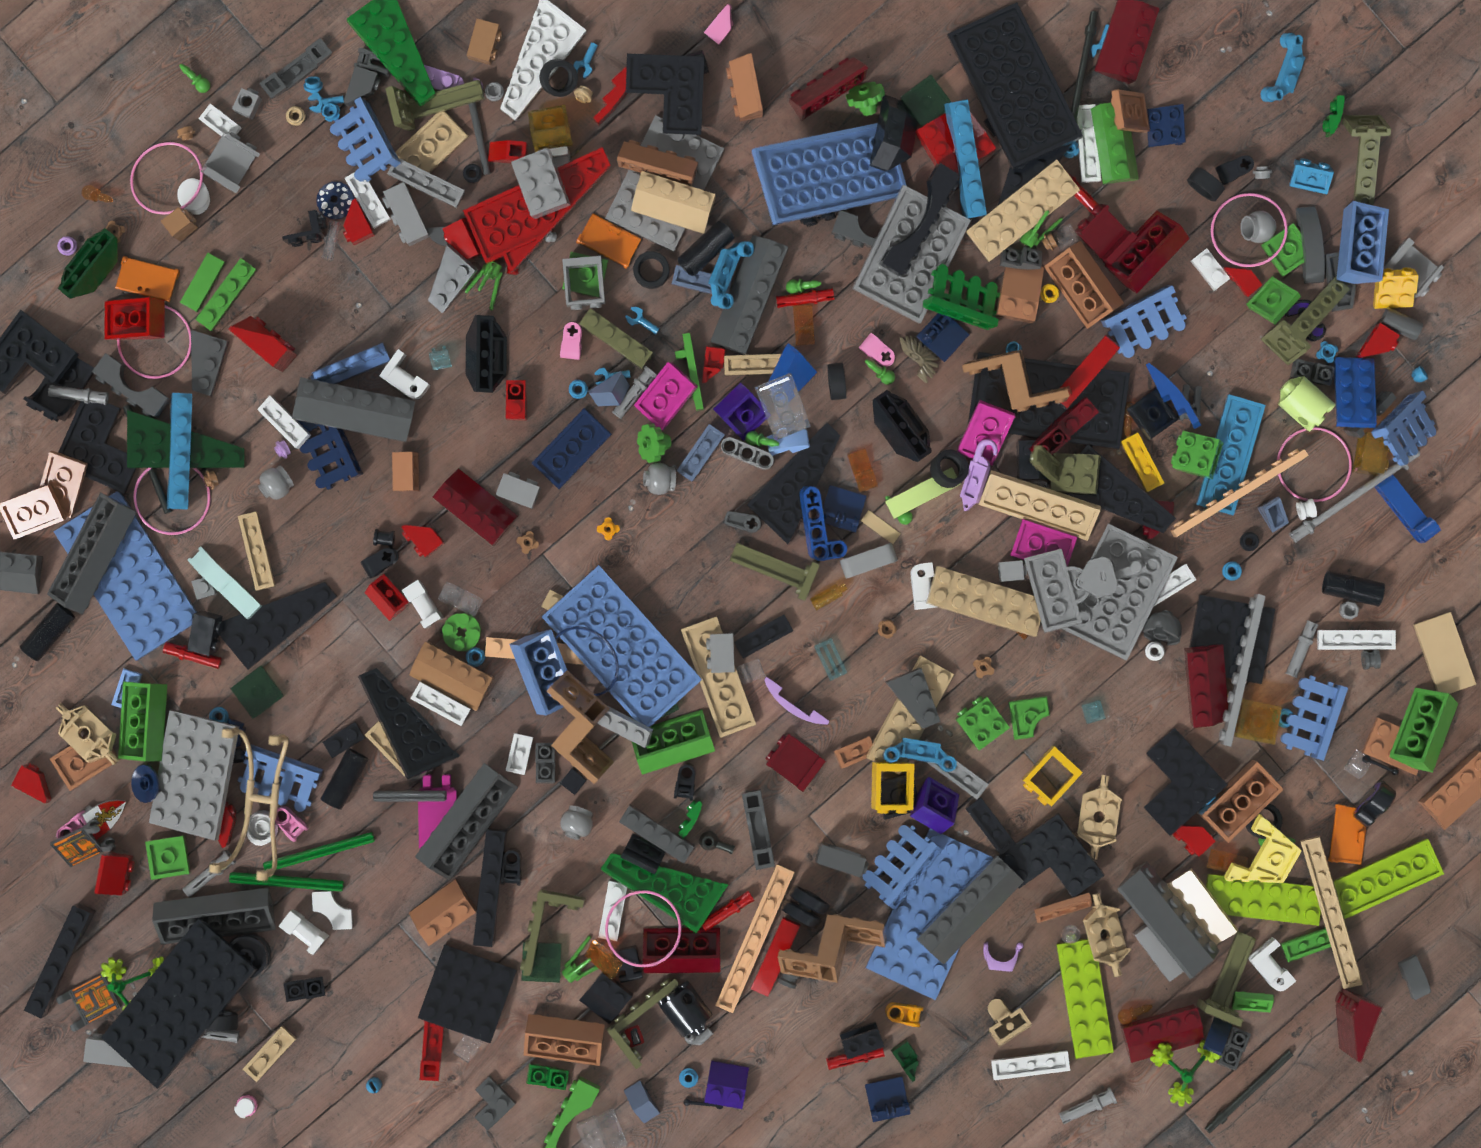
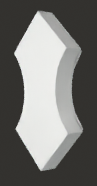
M332 891L312 892L313 912H320L327 916L333 930L353 929L352 909L340 906L334 899Z

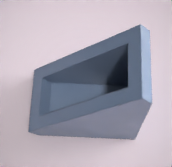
M619 371L588 392L597 406H620L630 385L622 372Z
M1279 496L1273 497L1257 507L1272 532L1289 523Z
M641 1080L624 1090L632 1110L643 1123L660 1114Z

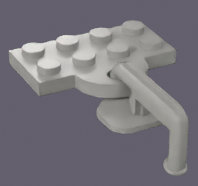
M1062 549L1024 558L1044 633L1082 624L1077 605L1084 602L1089 593L1099 598L1112 595L1118 587L1117 579L1139 574L1142 569V564L1139 561H1134L1130 567L1114 571L1112 562L1105 557L1089 560L1083 570L1075 566L1067 567Z

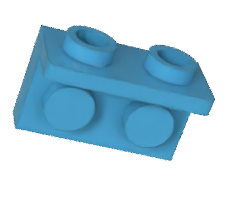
M1305 158L1295 159L1289 185L1295 188L1328 194L1334 174L1332 167L1323 162L1314 164Z

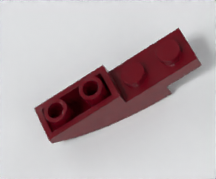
M1087 397L1083 398L1072 409L1069 408L1055 420L1032 444L1029 450L1032 452L1034 451V446H1043L1053 455L1099 411Z

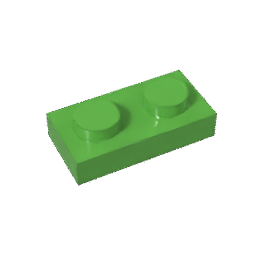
M1235 991L1231 1003L1232 1009L1271 1012L1274 995Z

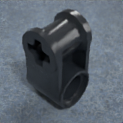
M1244 155L1217 166L1215 170L1221 183L1225 185L1250 172L1254 167V160L1250 156ZM1242 161H1243V163H1246V162L1248 163V166H1247L1246 168H1245V167H1242V168L1240 167V164H1242Z
M384 548L365 558L360 563L371 579L395 564L399 559V554L396 549ZM386 552L392 553L391 560L385 559L387 556Z
M684 763L679 768L674 799L681 797L693 801L696 769L691 763ZM683 768H690L692 775L690 777L683 776Z
M517 848L508 849L503 856L501 885L513 883L521 886L522 855ZM514 853L517 856V861L510 862L507 855Z

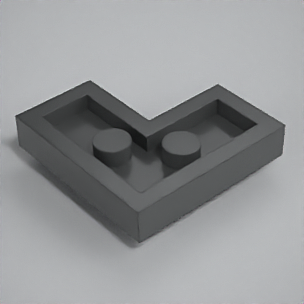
M490 1075L475 1089L488 1103L475 1115V1118L488 1131L516 1102Z

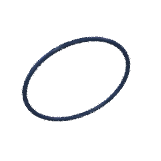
M574 626L564 629L558 633L555 640L569 630L582 629L599 636L611 649L616 663L614 680L606 690L594 695L600 696L605 694L614 686L619 673L618 658L613 647L605 637L590 628Z

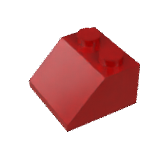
M108 852L101 855L94 893L121 896L126 894V891H129L131 886L129 875L130 872H133L135 861H132L133 856L116 852Z

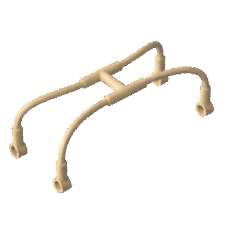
M225 728L222 729L223 738H233L235 735L240 734L247 749L249 779L247 780L245 798V821L239 842L230 858L225 862L210 863L209 872L221 873V870L225 869L236 858L247 834L253 802L270 804L272 868L265 871L259 870L256 874L257 880L266 881L268 877L274 874L277 868L275 819L277 818L279 800V777L289 739L284 734L269 736V744L281 745V742H284L276 768L271 796L254 794V763L248 737L241 729Z

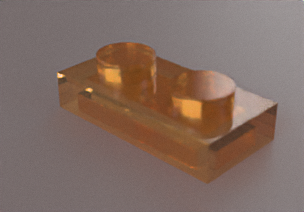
M597 939L591 941L585 957L591 958V962L609 979L616 978L622 962Z

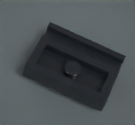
M632 833L621 858L656 874L666 852Z

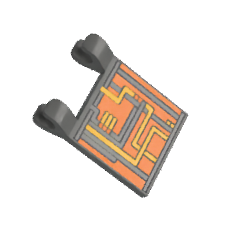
M92 819L84 827L50 842V846L69 867L75 866L104 851H113L116 848L113 837L106 838L100 844L92 836L91 833L100 831L97 819Z
M99 975L56 998L58 1004H62L72 998L82 1018L70 1025L73 1032L121 1007L114 993L107 989L109 983L106 977Z

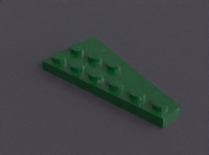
M127 410V468H169L171 424ZM191 431L190 468H245V449Z

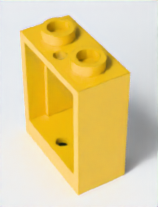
M1051 746L1022 778L1025 782L1023 786L1030 793L1032 791L1036 792L1039 795L1037 799L1044 806L1049 804L1052 807L1083 772L1055 746ZM1053 756L1072 776L1049 798L1030 780Z
M872 762L871 808L881 814H887L889 810H896V813L906 814L907 810H913L914 764L911 762ZM881 771L907 772L906 804H881Z

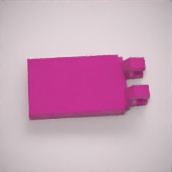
M451 774L442 775V787L432 788V775L423 776V788H420L418 791H446L447 800L418 802L419 848L425 844L431 833L457 800V790H455V787H451Z

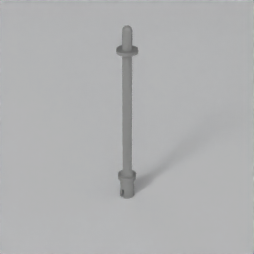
M1419 450L1417 455L1408 456V463L1420 456ZM1396 462L1312 521H1303L1301 526L1289 533L1291 539H1294L1293 541L1297 543L1308 534H1313L1316 526L1401 468L1408 470L1409 466L1407 464L1400 466Z

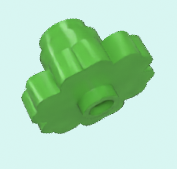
M866 82L862 86H854L846 95L847 103L849 106L859 108L864 116L873 115L877 112L878 102L885 95L884 87L882 84H876V82Z
M654 423L643 425L641 431L638 432L637 444L640 446L639 454L642 459L647 460L648 463L658 462L661 460V455H664L665 451L671 447L670 436L663 433L661 428L656 427Z

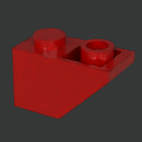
M512 140L490 142L488 161L511 163L528 155V144L524 141Z
M506 380L507 420L527 421L525 380Z
M403 525L401 527L404 530L402 535L408 542L412 540L416 545L414 550L420 557L422 555L429 557L445 544L433 528Z
M1183 825L1173 834L1178 841L1182 840L1186 844L1184 848L1190 855L1195 854L1198 857L1216 842L1200 825Z

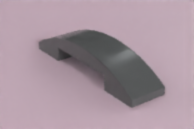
M321 38L308 46L303 54L279 72L272 73L259 83L271 99L281 95L302 81L333 54Z
M1296 208L1297 227H1300L1304 256V264L1302 265L1304 284L1324 282L1325 271L1324 245L1316 208Z

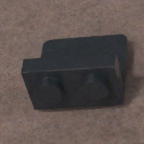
M316 210L308 211L312 230L282 236L283 241L288 245H292V247L303 246V242L308 241L311 243L322 242L323 238H327L325 229L328 228L326 218Z

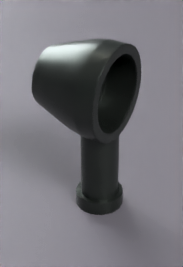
M711 831L704 832L699 839L700 846L707 851L718 848L732 854L735 845L718 841L717 835ZM710 838L712 844L706 845L705 839Z

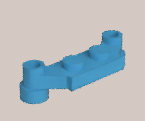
M1283 33L1281 35L1280 44L1283 48H1288L1275 86H1266L1261 90V99L1264 102L1280 101L1286 94L1293 93L1306 58L1303 56V37L1301 35H1295L1294 33Z
M742 241L734 243L730 248L721 250L708 282L711 285V304L713 306H718L722 309L732 307L733 297L731 294L726 293L739 258L741 256L750 257L753 254L754 246L751 242Z
M902 738L901 743L887 748L883 754L884 760L889 763H894L899 758L936 763L945 772H951L957 766L955 758L947 756L940 748L941 744ZM888 753H892V759L888 757ZM945 762L949 763V768L945 766Z

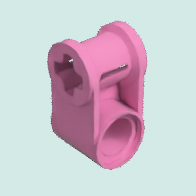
M569 322L564 327L560 358L580 360L582 329L575 322ZM572 326H575V329L578 330V333H574V336H571V333L568 332L569 329H572Z
M872 333L859 346L862 352L882 366H891L895 360L894 352ZM889 353L891 360L882 361V354L887 355Z
M287 806L278 808L275 823L291 841L296 842L297 837L304 830L307 831L309 829L308 826ZM279 811L286 812V820L278 818Z
M85 810L75 815L57 831V839L63 836L65 829L73 832L87 824L82 815L85 813Z

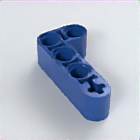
M1393 474L1375 486L1377 492L1417 542L1426 543L1441 531L1439 525L1431 517L1427 518Z
M812 486L803 487L800 491V502L809 556L818 561L845 556L847 545L843 541L837 539L827 540L820 491ZM813 492V496H810V498H808L807 494ZM811 509H815L817 512L816 517L813 519L809 517ZM814 528L819 529V535L816 538L812 536ZM839 543L841 549L835 554L833 547ZM821 547L822 554L816 557L815 549Z

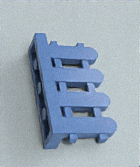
M359 97L354 101L357 108L351 107V112L341 119L334 120L335 123L331 125L330 132L335 136H343L338 142V147L343 151L350 150L351 153L346 157L347 164L350 166L358 165L359 169L354 173L355 179L360 182L365 180L369 182L372 180L370 176L380 169L385 171L387 169L386 165L390 164L393 167H397L401 162L369 102ZM355 124H358V128H356L349 134L347 133V130L349 128H351ZM363 139H366L367 142L357 149L354 147ZM374 154L375 158L363 164V160Z
M1166 285L1100 320L1103 327L1110 328V331H1108L1109 336H1114L1118 346H1120V349L1117 351L1118 354L1122 353L1124 357L1131 358L1135 353L1133 346L1139 344L1141 348L1148 349L1151 346L1150 337L1156 335L1158 339L1165 340L1168 337L1167 328L1173 326L1176 331H1182L1185 328L1184 320L1186 316L1185 314H1180L1175 304L1178 299L1171 295L1175 293L1172 285ZM1158 301L1161 302V304L1158 306H1155L1154 304ZM1162 309L1165 310L1170 320L1165 324L1158 312ZM1144 310L1145 313L1138 315L1137 312ZM1145 318L1148 319L1153 329L1148 333L1141 321ZM1127 319L1126 323L1121 324L1120 321ZM1128 327H1131L1136 337L1131 342L1124 330Z
M381 343L314 371L310 377L312 380L338 384L388 363L390 357L384 343Z
M1424 391L1408 395L1371 432L1374 439L1384 438V445H1388L1394 456L1392 459L1400 466L1408 464V456L1417 455V446L1422 447L1427 444L1426 437L1429 438L1436 435L1435 423L1433 420H1430L1426 413L1424 403L1421 404L1427 397Z
M1310 675L1309 679L1301 678L1299 680V687L1305 691L1303 697L1296 696L1292 701L1293 705L1299 708L1297 715L1290 714L1287 716V724L1293 726L1291 734L1283 733L1280 740L1282 743L1287 744L1286 749L1292 750V747L1304 750V755L1310 756L1311 754V757L1324 761L1348 688L1334 685L1331 682H1328L1327 685L1315 681L1316 677ZM1313 692L1323 696L1321 703L1310 700V693ZM1304 711L1317 714L1315 721L1303 718ZM1298 729L1311 732L1309 740L1296 736Z
M251 744L254 780L258 769L265 771L262 782L255 781L254 787L259 789L258 795L270 796L280 754ZM285 756L282 769H285V771L281 770L280 773L283 779L279 789L278 804L283 806L288 800L295 801V810L302 812L307 806H311L312 801L309 798L312 788H317L318 783L315 780L318 781L324 769ZM245 758L246 760L243 762L247 764L244 775L238 778V782H241L240 790L246 793L247 780L249 779L248 758ZM295 781L301 783L297 796L291 794Z
M906 825L900 826L898 832L902 836L901 840L898 843L890 840L886 845L890 851L889 855L886 858L882 855H878L875 858V864L878 866V869L874 873L867 870L866 874H863V879L867 882L865 886L868 889L872 886L881 894L879 898L894 910H896L943 850L928 837L923 839L915 833L917 828L913 825L910 828ZM907 841L917 848L913 854L903 848ZM895 856L904 863L901 869L891 863ZM883 871L892 878L889 884L879 878Z

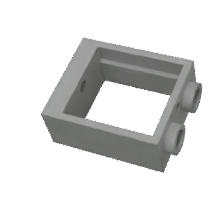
M602 257L562 259L566 306L571 307V310L583 309L582 306L590 305V308H601V304H606ZM597 266L600 298L572 301L569 269Z

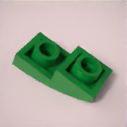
M1338 95L1330 102V112L1333 115L1327 116L1322 126L1323 132H1326V137L1332 136L1340 123L1345 95Z
M694 800L686 808L688 810L686 815L691 820H684L678 827L680 829L678 834L683 839L697 821L702 807L701 800L698 802Z
M529 1063L526 1083L566 1090L569 1071Z

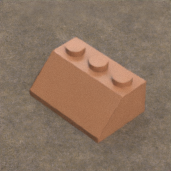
M752 53L729 61V68H726L727 77L732 79L733 84L730 87L731 97L736 99L737 104L733 106L735 117L739 116L740 122L763 116Z
M455 879L409 912L417 931L427 945L430 946L475 914L477 908Z

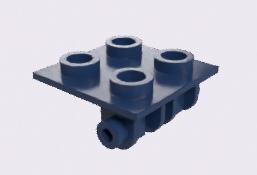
M1184 104L1147 109L1150 131L1147 132L1148 147L1171 144L1183 145V143H1186Z
M937 313L916 337L945 362L970 334L951 317Z
M830 485L823 506L825 524L856 533L866 496Z
M902 1076L865 1084L873 1122L910 1114Z

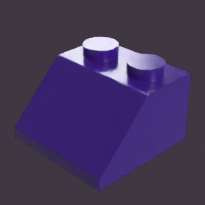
M741 382L713 408L743 441L748 432L755 431L771 415Z
M928 777L914 799L910 817L942 834L955 824L959 794Z
M711 1060L704 1103L742 1109L749 1067Z

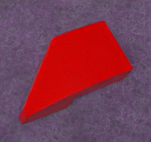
M1223 268L1231 281L1237 284L1246 297H1249L1263 285L1250 269Z
M706 346L702 383H706L723 368L725 348Z

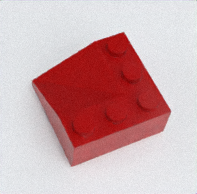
M970 112L978 162L993 154L996 147ZM945 113L916 131V136L935 166L942 163L959 174L953 139Z
M249 316L230 326L229 330L272 367L281 372H284L297 356L294 352L296 348L282 339L275 330L269 331L265 328L266 323L258 316L256 319Z

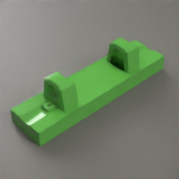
M690 333L682 334L684 350L675 351L676 360L687 358L690 379L698 386L691 396H693L696 411H701L704 408Z

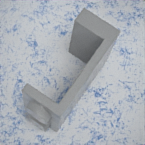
M224 132L200 172L230 191L237 193L240 188L238 186L254 158L259 157L260 154L256 152L257 147L249 142L246 145L240 142L241 137L235 133L230 132L228 134Z
M1407 238L1384 263L1383 269L1399 270L1404 267L1415 269L1418 274L1417 293H1414L1415 299L1426 295L1430 290L1428 286L1432 281L1435 283L1442 276L1441 271L1444 267L1442 265L1437 267L1412 246L1415 242Z

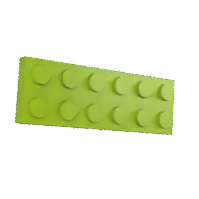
M1426 838L1333 880L1344 919L1444 875V872L1429 839Z
M1207 874L1206 888L1227 915L1319 926L1321 910L1314 886L1293 883L1260 882L1259 880H1250L1249 882H1242L1241 880L1227 881L1224 875Z
M1083 939L1056 944L1075 1058L1114 1053L1099 962L1093 959L1089 940Z

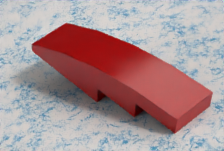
M626 67L611 80L614 88L602 98L606 106L593 117L598 126L614 112L627 94L625 93Z
M1107 335L1101 339L1060 387L1070 386L1071 389L1070 397H1068L1067 401L1062 402L1066 408L1073 403L1120 349V346Z
M785 917L782 918L752 983L751 990L767 997L769 996L780 972L779 950L785 951L791 948L800 924Z

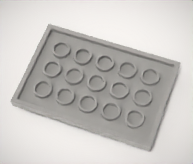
M656 115L641 146L646 148L648 145L659 148L658 151L666 153V150L673 151L682 158L685 155L695 158V161L698 162V169L693 187L705 190L724 151V148L697 135L663 133V119ZM628 170L605 219L675 252L686 228L632 212L633 199L641 173Z
M902 185L852 289L920 324L928 310L922 307L923 300L931 297L928 294V290L933 286L934 276L931 275L932 270H935L941 264L949 266L971 220L947 207H941L938 213L940 217L935 224L930 226L929 231L931 232L925 241L922 240L919 245L921 250L915 258L912 257L909 271L901 276H896L880 266L879 262L887 248L900 243L914 232L921 222L927 205L926 196Z
M1108 524L1090 560L1100 557L1108 558L1112 562L1114 571L1130 567L1132 562L1139 561L1142 564L1141 572L1117 579L1118 587L1112 595L1099 598L1089 593L1085 601L1077 605L1082 624L1066 627L1062 630L1127 661L1178 557Z
M169 710L163 742L162 761H160L157 775L159 790L152 803L149 823L211 840H219L238 735H235L233 738H223L222 729H239L240 726Z

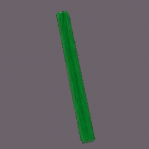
M369 832L277 858L276 870L373 843L375 841L374 834ZM272 860L263 863L264 870L272 868Z
M231 872L229 875L230 883L340 892L344 889V882L339 880L272 875L268 877V880L261 881L257 880L256 874Z

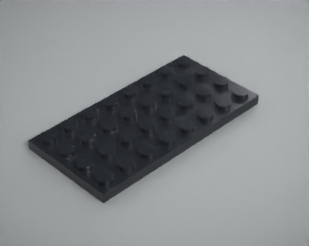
M1017 2L947 34L1012 170L1083 138V134Z
M978 352L977 359L999 354ZM1024 358L1032 394L1060 388L1078 367L1077 365ZM1002 364L999 369L988 371V367L983 368L980 373L974 375L968 424L979 400L1015 413V418L1007 434L1039 438L1069 408L1072 409L1083 398L1087 397L1099 413L1075 432L1068 442L1120 449L1130 373L1101 369L1068 408L1062 403H1055L1054 400L1050 401L1047 406L1036 408V405H1031L1028 410L1017 412V409L1012 410Z
M199 918L101 1038L158 1089L257 968L206 922Z

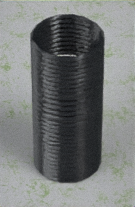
M717 221L678 257L680 266L689 275L695 276L722 249L734 240L733 232L725 223Z
M1328 570L1323 579L1322 593L1379 607L1384 598L1385 584Z
M56 603L50 612L45 615L44 619L33 629L31 634L28 635L26 640L19 645L20 649L34 661L41 660L54 642L57 641L58 637L76 619L74 614L61 604Z
M347 748L320 799L326 804L342 810L369 759L363 754Z

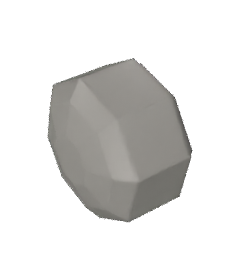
M1345 601L1340 605L1339 613L1342 618L1352 620L1358 616L1359 607L1355 602Z

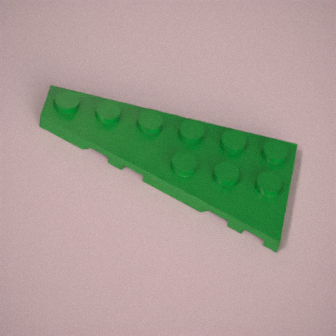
M372 0L347 18V23L420 107L435 97V91L397 0Z
M614 853L610 854L600 869L633 892L647 890L666 897L678 911L681 924L696 934L728 887V884L714 882L710 879H703L665 867H658L656 874H653L621 858V855ZM648 893L637 894L677 920L673 908L664 899Z

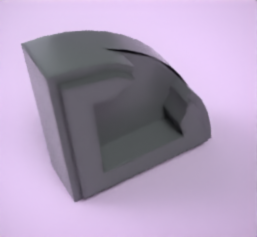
M444 227L427 228L430 238L435 243L441 246L448 245L444 238Z

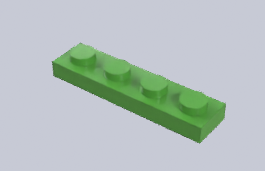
M240 258L195 320L210 331H213L257 269Z

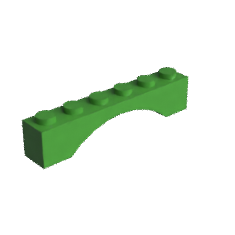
M579 1077L578 1081H573L569 1089L572 1093L569 1098L565 1097L561 1108L564 1110L561 1116L556 1115L552 1124L555 1128L552 1133L548 1132L544 1143H546L545 1148H557L558 1139L565 1126L576 1115L592 1106L600 1090L599 1085L582 1077Z

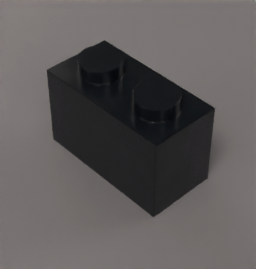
M203 610L194 613L187 650L207 656L216 653L220 647L219 635L223 629V616Z

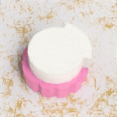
M250 1095L241 1096L234 1107L236 1114L241 1118L253 1115L258 1107L257 1100Z

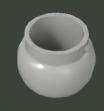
M1252 212L1242 219L1240 226L1241 234L1247 241L1255 243L1267 242L1276 231V221L1268 212Z
M665 463L651 464L648 470L643 473L644 486H647L649 492L655 495L674 491L676 486L675 468L669 467Z
M281 465L277 468L265 470L260 475L259 480L261 484L258 485L266 498L271 497L274 500L286 496L289 493V489L294 486L290 476Z
M570 805L560 821V826L565 831V836L575 840L588 836L593 827V813L587 809Z

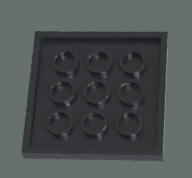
M1199 595L1189 647L1223 644L1226 678L1232 679L1233 673L1237 672L1238 653L1241 654L1242 650L1240 640L1246 632V627H1244L1245 619L1250 615L1251 609L1247 603ZM1263 607L1247 682L1262 684L1275 614L1274 608Z
M444 945L418 1018L491 1044L517 970Z

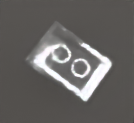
M791 373L755 387L774 440L811 427Z

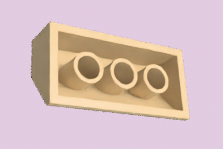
M642 171L636 187L631 211L704 234L716 194Z

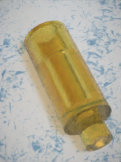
M844 583L839 586L835 584L810 598V601L817 611L842 597V592L848 589Z

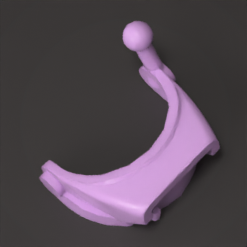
M988 942L984 943L983 954L989 970L1012 972L1017 961L1018 952L1023 948V944L1020 942L1016 945L1015 955L1011 960L1000 962L991 957L988 950Z

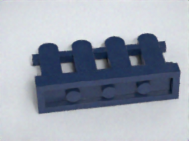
M297 420L308 432L318 427L322 431L321 434L313 438L309 437L300 447L302 453H311L313 457L307 464L308 469L311 471L319 470L321 476L315 481L318 488L326 487L327 490L333 488L332 484L342 479L344 482L350 480L349 476L356 478L363 475L343 429L328 426L329 430H327L324 425ZM328 444L330 451L318 456L316 449ZM336 462L338 468L326 473L324 467Z

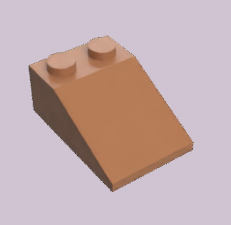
M1005 267L996 309L997 317L1031 324L1035 322L1044 267L1034 270Z

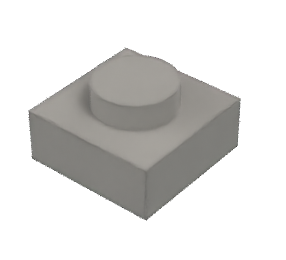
M204 578L191 581L197 600L216 595L215 588Z

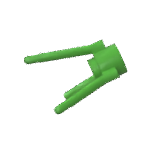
M1047 210L1034 229L1026 232L1019 241L1029 248L1037 247L1044 238V234L1048 235L1063 221V218H1059L1038 237L1039 234L1036 232L1048 216L1049 211Z
M495 262L484 264L481 271L465 290V293H468L482 275H484V278L478 287V291L482 290L488 278L494 280L496 277L489 307L491 311L495 304L500 278L503 274L500 272L502 266Z
M588 936L571 959L564 964L565 969L562 970V974L570 983L574 980H580L582 977L607 964L604 961L584 972L581 969L591 961V958H588L579 966L576 963L572 964L587 945L591 936Z

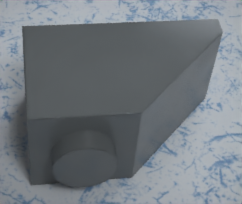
M355 66L344 104L351 107L355 105L354 101L357 98L361 97L365 100L373 96L375 90L378 91L381 85L378 73Z

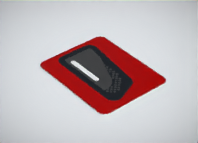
M639 1025L624 1030L626 1037L631 1042L629 1044L631 1048L645 1042Z

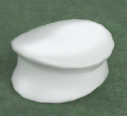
M191 178L181 183L177 195L181 206L185 205L194 196L200 180ZM203 182L197 197L190 205L184 208L195 215L204 213L210 205V195Z
M258 811L250 817L246 835L250 842L255 845L262 846L271 842L269 811ZM275 823V836H276V835H277V832H278V825Z

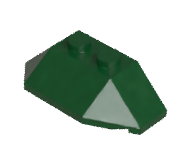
M106 228L89 237L65 267L58 289L70 299L95 292L118 262L117 237Z

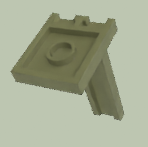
M480 80L435 92V97L421 107L414 99L409 100L407 92L394 86L385 88L394 125L407 131L416 129L415 119L485 99Z
M1343 115L1342 124L1351 136L1359 137L1353 201L1374 206L1381 136H1390L1391 128L1381 115Z
M1335 276L1291 325L1283 319L1267 332L1261 340L1287 365H1290L1311 348V345L1305 339L1350 289L1342 281L1337 280V276Z
M1034 446V451L1031 452V463L1051 481L1050 490L1060 493L1097 494L1100 455L1054 453L1053 456L1043 446Z
M736 543L730 561L796 587L795 593L798 594L797 598L803 601L807 598L819 568V564L812 562L811 565L807 564L805 570L739 543Z
M543 889L538 891L537 902L533 901L531 913H535L534 919L529 921L528 932H531L530 940L526 939L524 951H527L526 959L522 958L520 970H524V976H529L533 971L546 901H548L550 906L560 907L561 904L568 905L567 909L578 911L584 907L585 897Z
M1239 931L1236 932L1210 998H1207L1206 1001L1198 999L1196 1005L1202 1011L1241 1027L1243 1019L1239 1017V1013L1229 1007V1004L1256 938Z
M675 978L664 980L660 984V989L656 992L654 989L645 995L646 1000L642 1003L636 1002L629 1008L631 1011L628 1014L624 1015L622 1013L614 1020L616 1023L606 1029L635 1069L642 1065L640 1062L642 1057L635 1047L630 1049L628 1045L631 1042L623 1032L621 1034L619 1032L677 988L678 982Z

